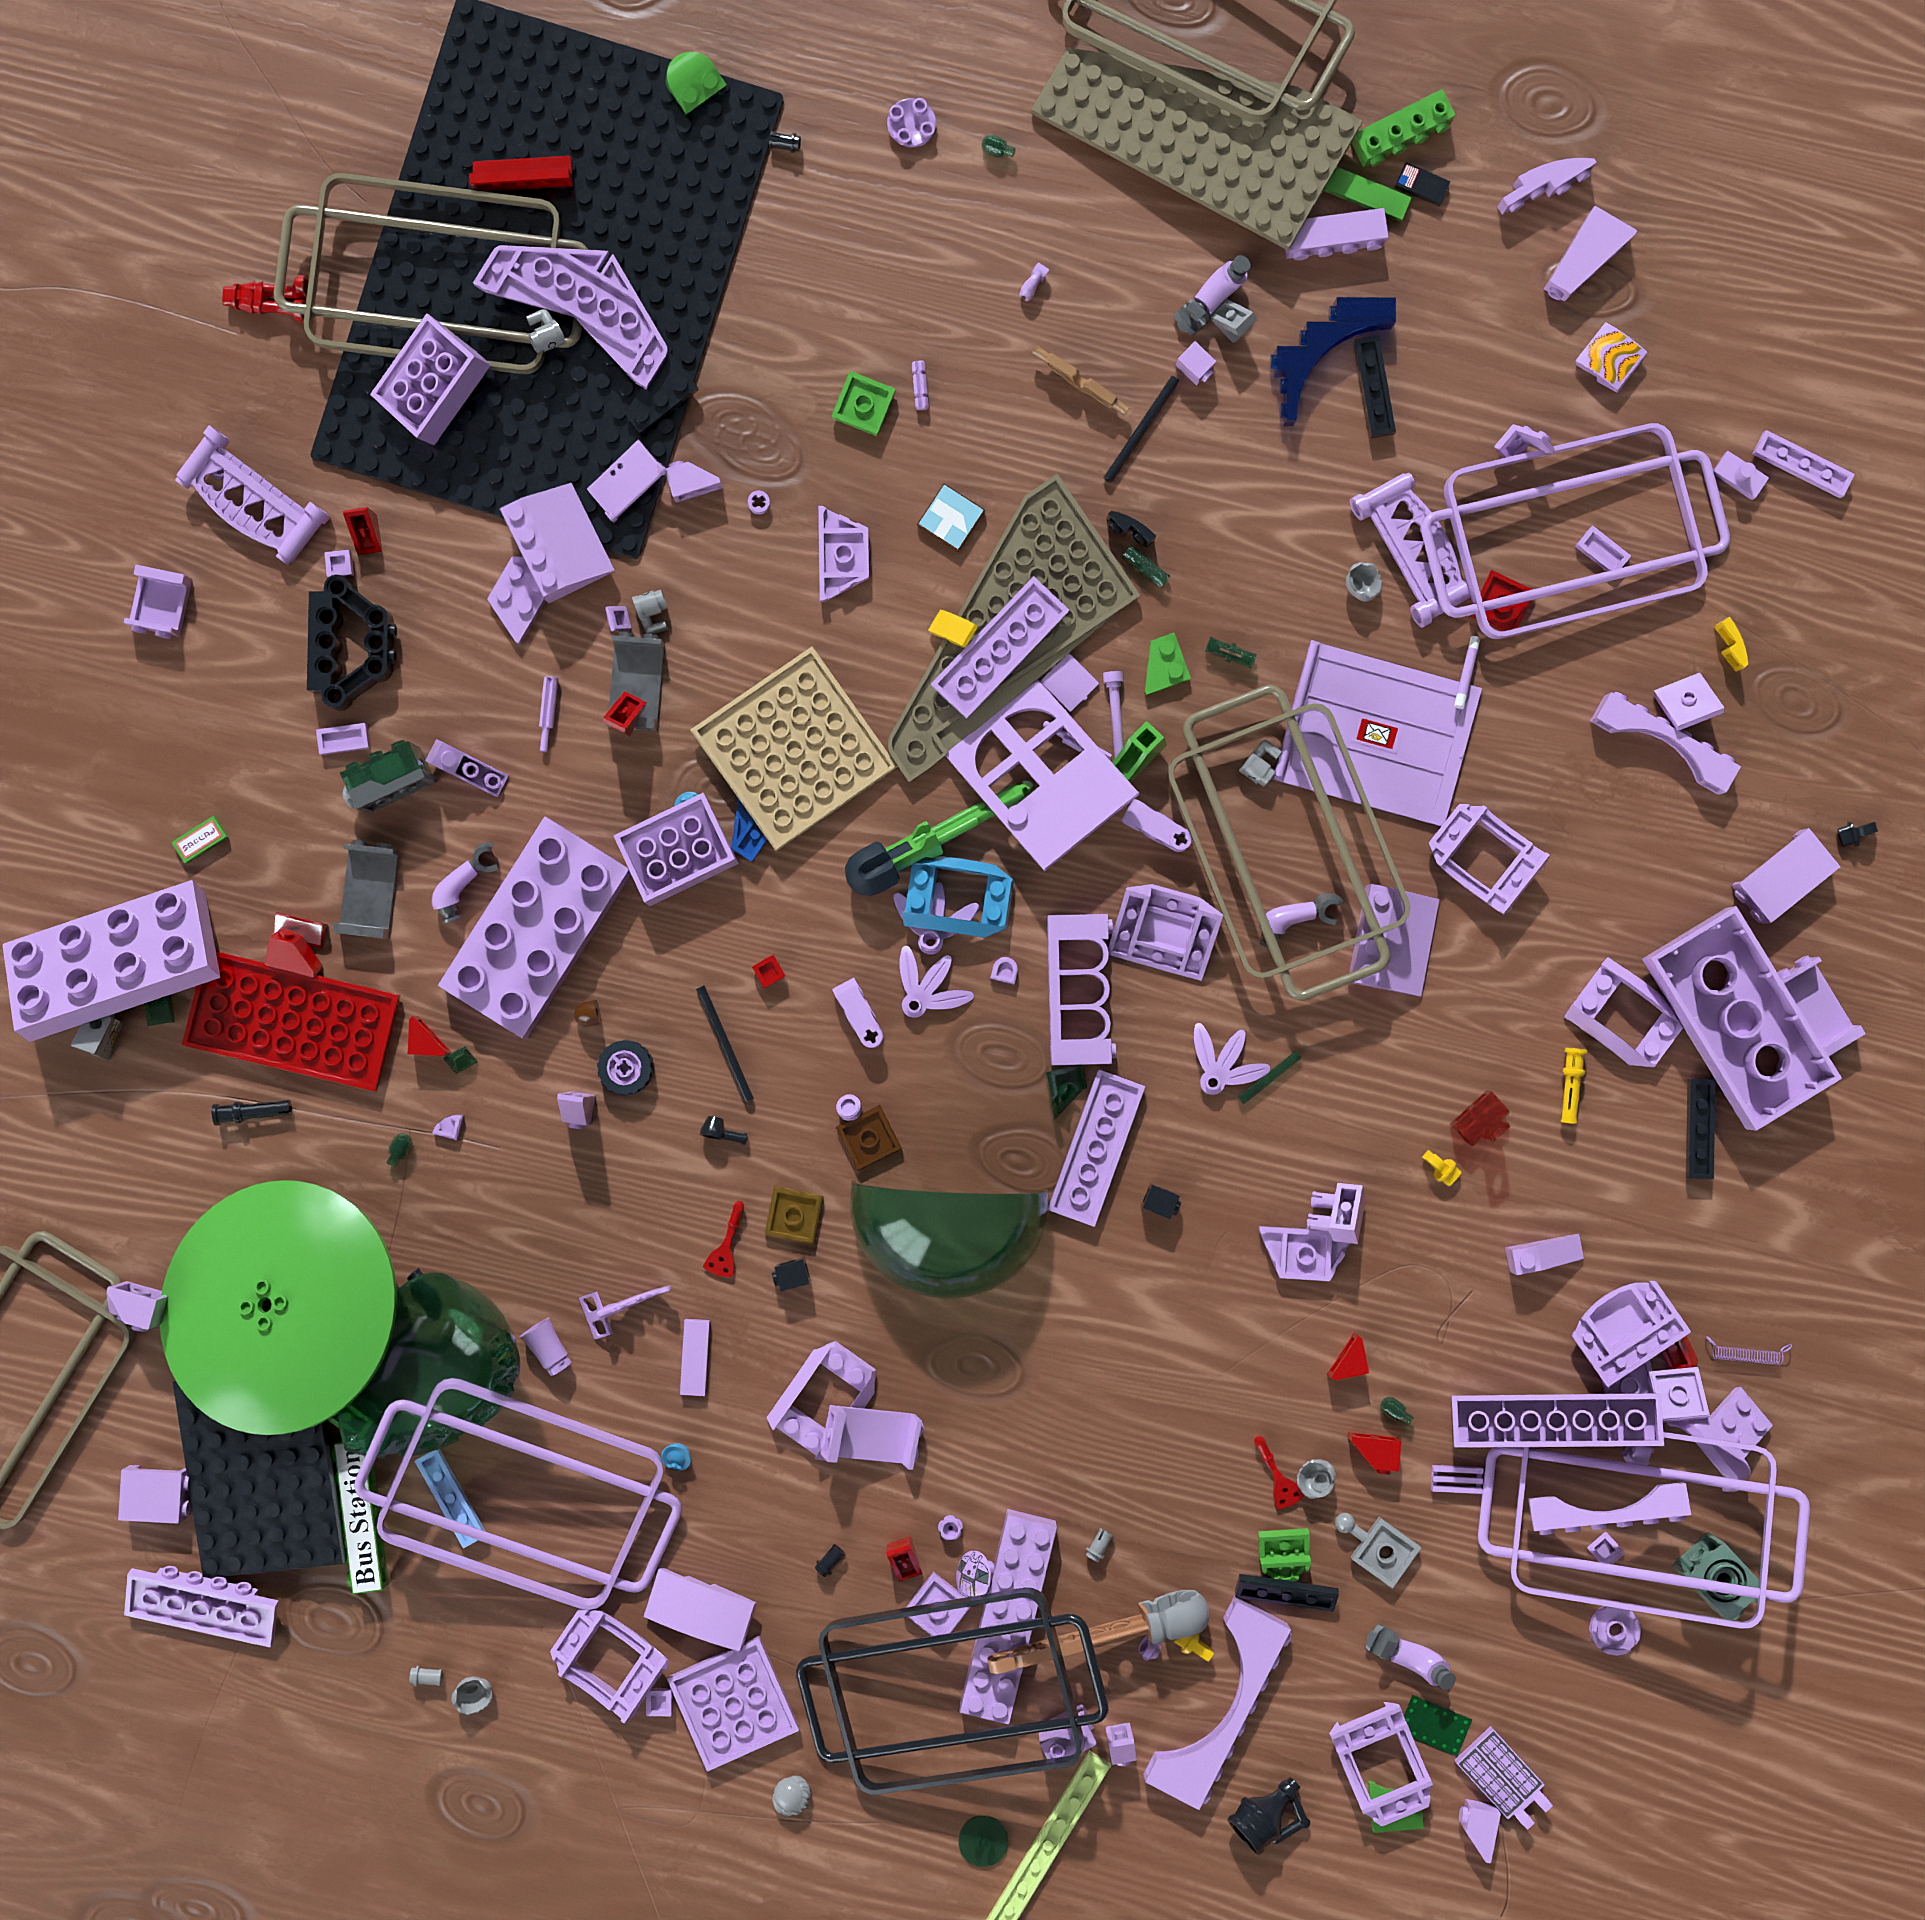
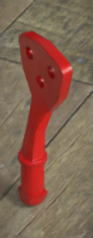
M742 1201L734 1203L730 1220L727 1222L728 1228L725 1239L718 1248L710 1253L703 1264L705 1270L717 1276L730 1278L734 1274L735 1260L731 1251L733 1235L739 1227L742 1211H744Z
M1256 1436L1254 1444L1258 1448L1262 1460L1266 1462L1273 1474V1497L1276 1508L1283 1509L1294 1505L1305 1495L1295 1481L1283 1476L1278 1470L1273 1459L1274 1455L1270 1452L1264 1437Z

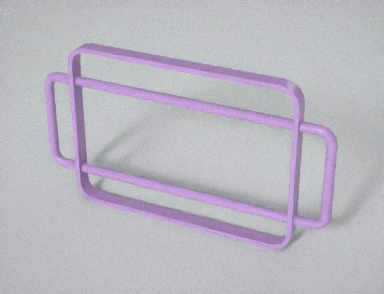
M1649 423L1553 446L1555 451L1552 454L1536 450L1461 468L1455 471L1446 480L1444 485V497L1448 509L1428 514L1423 519L1421 525V534L1442 610L1448 616L1454 618L1475 614L1480 630L1492 639H1503L1689 593L1701 587L1706 581L1708 571L1705 558L1724 552L1730 543V532L1709 457L1699 450L1677 453L1670 431L1658 423ZM1644 432H1652L1658 435L1664 446L1665 457L1457 506L1453 492L1454 480L1460 476ZM1696 460L1701 464L1720 535V542L1717 545L1702 548L1680 466L1681 462ZM1669 466L1691 551L1482 602L1460 518L1461 515ZM1449 518L1452 523L1473 603L1472 605L1455 608L1450 603L1431 532V525L1434 522ZM1694 561L1697 570V578L1692 586L1508 631L1494 630L1489 625L1485 611Z
M454 1378L443 1380L437 1384L426 1406L408 1400H398L388 1406L354 1484L359 1498L382 1507L379 1513L377 1530L384 1541L585 1610L596 1609L604 1604L612 1587L633 1593L640 1592L648 1587L682 1512V1506L677 1497L657 1489L662 1478L663 1465L661 1457L653 1449ZM448 1389H457L649 1458L657 1465V1470L650 1486L432 1408L441 1392ZM405 1410L422 1417L387 1497L368 1491L365 1488V1482L396 1412ZM427 1419L644 1495L642 1504L610 1574L393 1500ZM652 1498L667 1503L672 1507L671 1515L641 1580L630 1582L617 1577ZM389 1509L604 1583L605 1586L596 1597L582 1598L393 1533L386 1528L383 1520Z
M1663 1432L1665 1438L1760 1452L1766 1457L1769 1464L1768 1484L1529 1447H1492L1487 1454L1485 1463L1478 1542L1481 1548L1490 1555L1511 1558V1577L1515 1585L1522 1591L1530 1594L1735 1628H1751L1762 1619L1765 1610V1600L1790 1603L1797 1600L1802 1594L1810 1503L1806 1495L1800 1490L1775 1485L1777 1471L1775 1459L1766 1449L1754 1445ZM1501 1454L1522 1457L1513 1548L1495 1546L1488 1540L1496 1459ZM1528 1458L1767 1494L1759 1588L1519 1550ZM1774 1496L1793 1498L1799 1503L1793 1586L1788 1592L1766 1589ZM1517 1560L1757 1598V1609L1755 1615L1750 1620L1739 1622L1532 1588L1523 1585L1518 1580L1516 1574Z

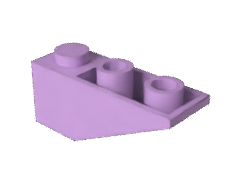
M436 739L425 760L496 797L499 796L509 776Z

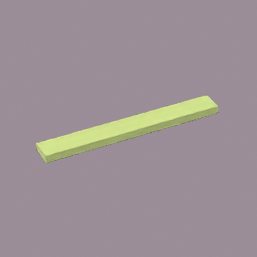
M1088 1751L986 1920L1019 1919L1110 1769L1111 1763L1092 1751Z

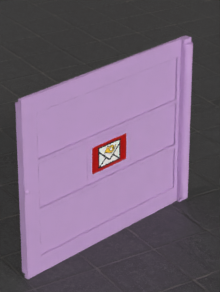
M1311 640L1292 710L1312 703L1322 704L1330 709L1371 807L1442 826L1447 818L1482 688L1469 685L1465 706L1463 709L1454 707L1460 683L1458 681ZM1309 711L1296 716V721L1326 795L1362 804L1325 715L1318 711ZM1287 725L1280 748L1282 752L1278 756L1274 770L1276 772L1272 780L1314 791Z

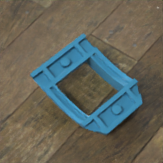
M937 856L936 858L925 857L912 864L905 912L902 911L904 926L965 934L986 939V937L996 932L999 933L1007 929L1014 880L993 864L945 856ZM938 869L988 876L981 923L931 915Z

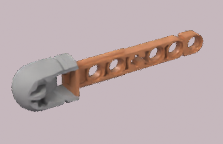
M1195 1590L1175 1591L1155 1598L1154 1602L1149 1600L1139 1602V1615L1091 1627L1089 1632L1094 1648L1146 1635L1152 1644L1164 1642L1166 1638L1174 1640L1202 1632L1209 1621V1607L1205 1598ZM1079 1631L1058 1636L1063 1657L1084 1651ZM1048 1639L1020 1646L1013 1650L1009 1649L994 1653L987 1658L989 1670L993 1674H1000L1016 1670V1668L1053 1660Z

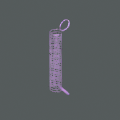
M1706 1336V1339L1714 1345L1713 1349L1714 1347L1717 1348L1718 1346H1716V1344L1708 1336ZM1792 1344L1784 1346L1780 1352L1788 1351L1792 1348ZM1721 1346L1718 1347V1356H1716V1358H1714V1359H1718V1357H1719V1348H1721ZM1743 1349V1358H1741V1361L1744 1359V1350L1746 1349ZM1760 1350L1757 1351V1360L1754 1363H1760L1758 1361V1352ZM1774 1351L1771 1352V1361H1770L1769 1363H1768V1361H1766L1765 1364H1771V1362H1772V1353H1774ZM1775 1352V1353L1777 1354V1356H1776V1362H1777V1364H1776V1365H1781V1364H1779V1362L1777 1361V1359H1778V1353ZM1723 1355V1357L1725 1358L1723 1360H1729V1357H1727L1726 1359L1725 1355Z

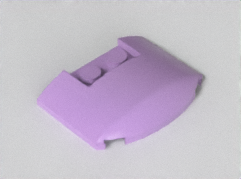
M1649 1281V1283H1632L1622 1286L1600 1298L1581 1317L1576 1330L1572 1333V1337L1606 1387H1609L1691 1333V1331L1656 1281Z

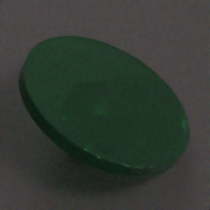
M987 1815L975 1816L969 1819L960 1830L958 1839L960 1852L969 1863L975 1866H992L998 1863L1007 1851V1831L1003 1824L994 1817Z

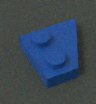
M737 798L731 849L753 863L768 840Z

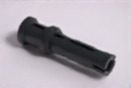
M290 1100L256 1104H243L239 1101L234 1102L233 1105L223 1106L213 1104L211 1110L212 1121L215 1126H219L225 1122L239 1124L246 1119L289 1116L292 1114V1104H290Z

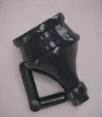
M1291 1777L1283 1780L1278 1785V1789L1271 1794L1263 1797H1243L1235 1814L1230 1815L1227 1819L1229 1825L1240 1839L1258 1856L1264 1852V1848L1269 1844H1279L1299 1830L1308 1828L1311 1823L1297 1797L1300 1786ZM1290 1802L1297 1820L1281 1829L1282 1815L1287 1803Z

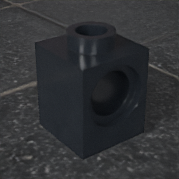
M1150 1183L1141 1207L1171 1219L1172 1214L1176 1216L1180 1209L1181 1202L1178 1201L1180 1196Z
M805 1257L777 1264L774 1267L775 1271L772 1272L775 1287L779 1286L780 1291L807 1285L811 1282Z

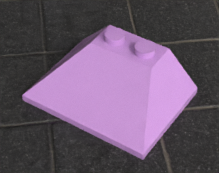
M1153 884L1127 887L1108 946L1109 955L1202 981L1223 914L1197 896Z

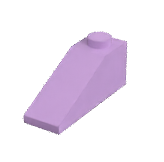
M572 1091L559 1093L557 1100L562 1122L569 1123L568 1127L583 1129L584 1125H591L596 1095Z
M1579 1234L1505 1247L1509 1271L1516 1275L1542 1271L1584 1259Z

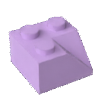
M128 1281L107 1288L109 1313L117 1315L118 1320L132 1325L133 1330L147 1332L149 1329L160 1326L168 1296H161L162 1291Z

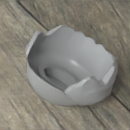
M1359 562L1350 568V572L1346 576V587L1349 593L1357 599L1367 602L1379 595L1382 591L1383 581L1380 579L1381 575L1374 564Z
M1312 1459L1303 1464V1468L1299 1469L1297 1485L1308 1498L1325 1497L1335 1487L1336 1472L1329 1462L1321 1459Z
M466 1677L458 1683L452 1693L451 1701L456 1709L464 1715L479 1713L480 1710L488 1707L493 1699L492 1684L480 1677Z
M796 1775L779 1781L775 1787L772 1799L775 1810L787 1816L798 1815L803 1812L810 1804V1786L803 1777Z

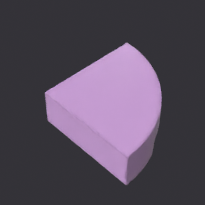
M452 1115L444 1118L435 1126L432 1134L458 1140L464 1115Z

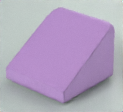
M1604 1532L1587 1547L1600 1563L1613 1565L1624 1555V1551L1607 1532Z

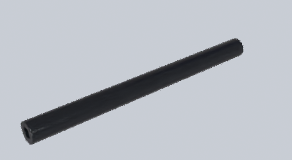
M1175 376L1169 378L1103 478L1107 482L1112 483L1179 383V379Z
M705 985L696 989L744 1102H748L754 1099L707 989Z

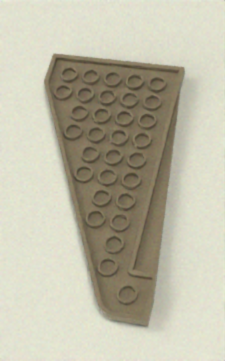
M1058 474L1024 496L957 616L978 626L969 641L970 643L1033 576L1070 611L968 719L961 715L931 686V683L965 649L964 647L952 644L947 639L942 641L888 740L889 753L909 783L931 769L949 753V750L969 734L976 731L1114 615L1141 596Z

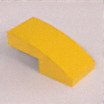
M940 610L928 631L935 636L947 639L954 645L966 648L978 626L957 615Z
M1728 617L1720 621L1714 628L1728 645L1721 652L1735 671H1739L1748 665L1747 652L1739 630L1732 619Z

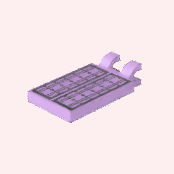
M1491 1726L1455 1759L1458 1766L1507 1819L1514 1814L1527 1830L1534 1824V1821L1524 1810L1535 1800L1545 1812L1553 1806L1540 1791L1544 1786L1543 1782Z

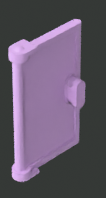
M637 440L587 490L606 511L605 514L615 523L618 517L662 475L667 473V470Z

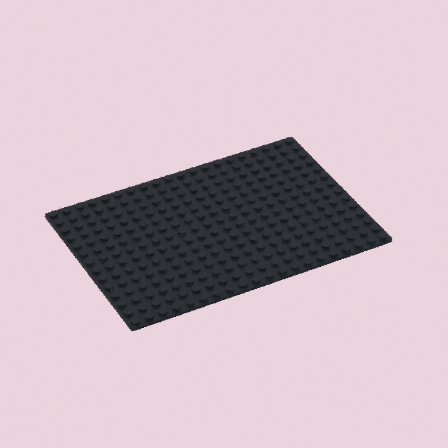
M456 0L398 180L473 190L470 185L469 174L473 173L472 163L474 161L570 156L572 160L573 187L491 191L490 193L536 198L550 202L556 208L560 217V239L581 242L588 250L609 251V255L599 273L602 272L613 254L664 340L667 349L693 382H695L769 148V137H772L770 133L774 132L782 107L783 95L773 90L721 75L727 85L685 114L666 85V73L672 59L480 0ZM400 190L394 191L387 216L545 237H552L554 216L549 211L543 209ZM383 226L356 311L423 319L426 314H429L438 322L532 333L534 329L541 327L542 321L530 326L526 316L543 308L486 293L474 286L473 282L496 247L501 245L542 246ZM550 311L552 319L558 323L564 338L570 336L573 317ZM353 321L346 342L402 350L415 329ZM582 326L580 339L575 345L568 348L554 347L546 351L542 366L531 374L487 370L435 445H432L415 437L370 395L395 358L343 351L310 455L314 460L500 518H504L500 508L522 497L572 483L604 550L633 559L640 556L665 475H662L618 517L615 523L605 514L606 511L590 494L587 488L637 440L645 446L657 462L667 468L689 398L640 435L624 413L642 387L631 379ZM455 334L486 361L527 365L533 362L537 356L532 344Z

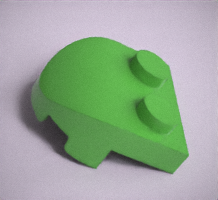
M698 52L679 54L670 62L666 73L667 88L673 94L685 114L727 85L711 60Z
M1308 1528L1258 1531V1554L1263 1573H1266L1273 1579L1295 1582L1299 1580V1575L1305 1570L1309 1571L1311 1558Z

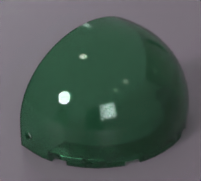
M856 1180L851 1181L850 1214L856 1239L867 1259L881 1274L896 1285L928 1297L942 1299L971 1297L1004 1284L1015 1276L1033 1256L1040 1243L1046 1224L1048 1189H1043L1042 1192L1019 1194L952 1193L881 1188L857 1184Z
M437 1272L417 1276L397 1289L396 1320L386 1355L365 1389L355 1400L338 1413L339 1428L345 1451L366 1456L385 1410L390 1404L398 1400H408L426 1406L434 1388L446 1379H460L511 1397L514 1392L513 1385L520 1374V1355L510 1324L489 1297L463 1280ZM448 1389L439 1394L432 1409L483 1426L503 1406L457 1389ZM405 1410L396 1412L376 1458H385L386 1454H400L401 1457H404L422 1416ZM427 1419L412 1456L432 1452L459 1441V1436L466 1432Z

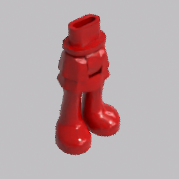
M306 275L296 276L293 285H285L284 298L296 299L292 303L306 304L309 278ZM253 281L240 285L234 283L233 286L223 287V306H233L235 310H243L251 314L278 313L293 316L295 321L304 323L305 314L284 311L277 306L275 301H269V297H274L275 285L267 284L263 281L256 283Z

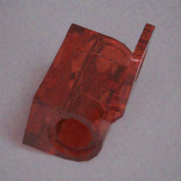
M1485 1091L1458 1115L1450 1125L1473 1147L1481 1139L1487 1142H1494L1509 1129V1123L1502 1122V1120L1510 1112L1492 1091Z

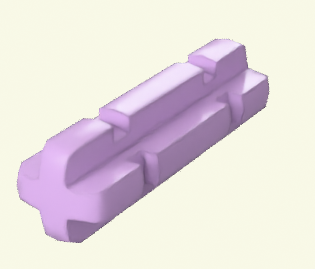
M914 361L912 362V373L914 374L916 410H926L929 408L928 397H926L928 392L926 374H924L926 373L925 362Z

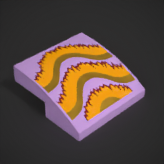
M1605 322L1576 359V366L1596 376L1597 382L1618 393L1648 355V352L1629 336Z

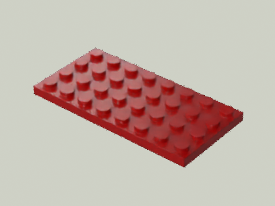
M216 951L220 978L196 986L182 1046L374 1092L378 1090L401 995L320 975L311 977L267 966L265 962Z

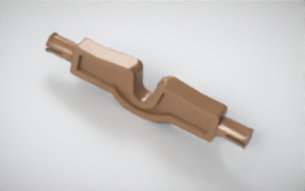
M1038 345L1032 352V355L1045 362V366L1062 376L1075 388L1093 397L1109 409L1113 408L1123 416L1130 407L1119 401L1116 395L1093 379L1089 378L1086 380L1082 378L1078 369L1055 354H1049Z

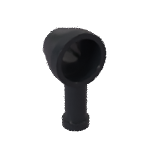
M708 1116L701 1127L699 1135L745 1145L748 1133L725 1130L722 1118Z

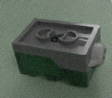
M400 740L391 745L392 749L384 754L382 750L368 755L369 760L360 764L359 761H355L346 765V770L340 772V775L345 784L342 795L347 805L352 809L356 808L370 814L436 783L421 748L409 741Z

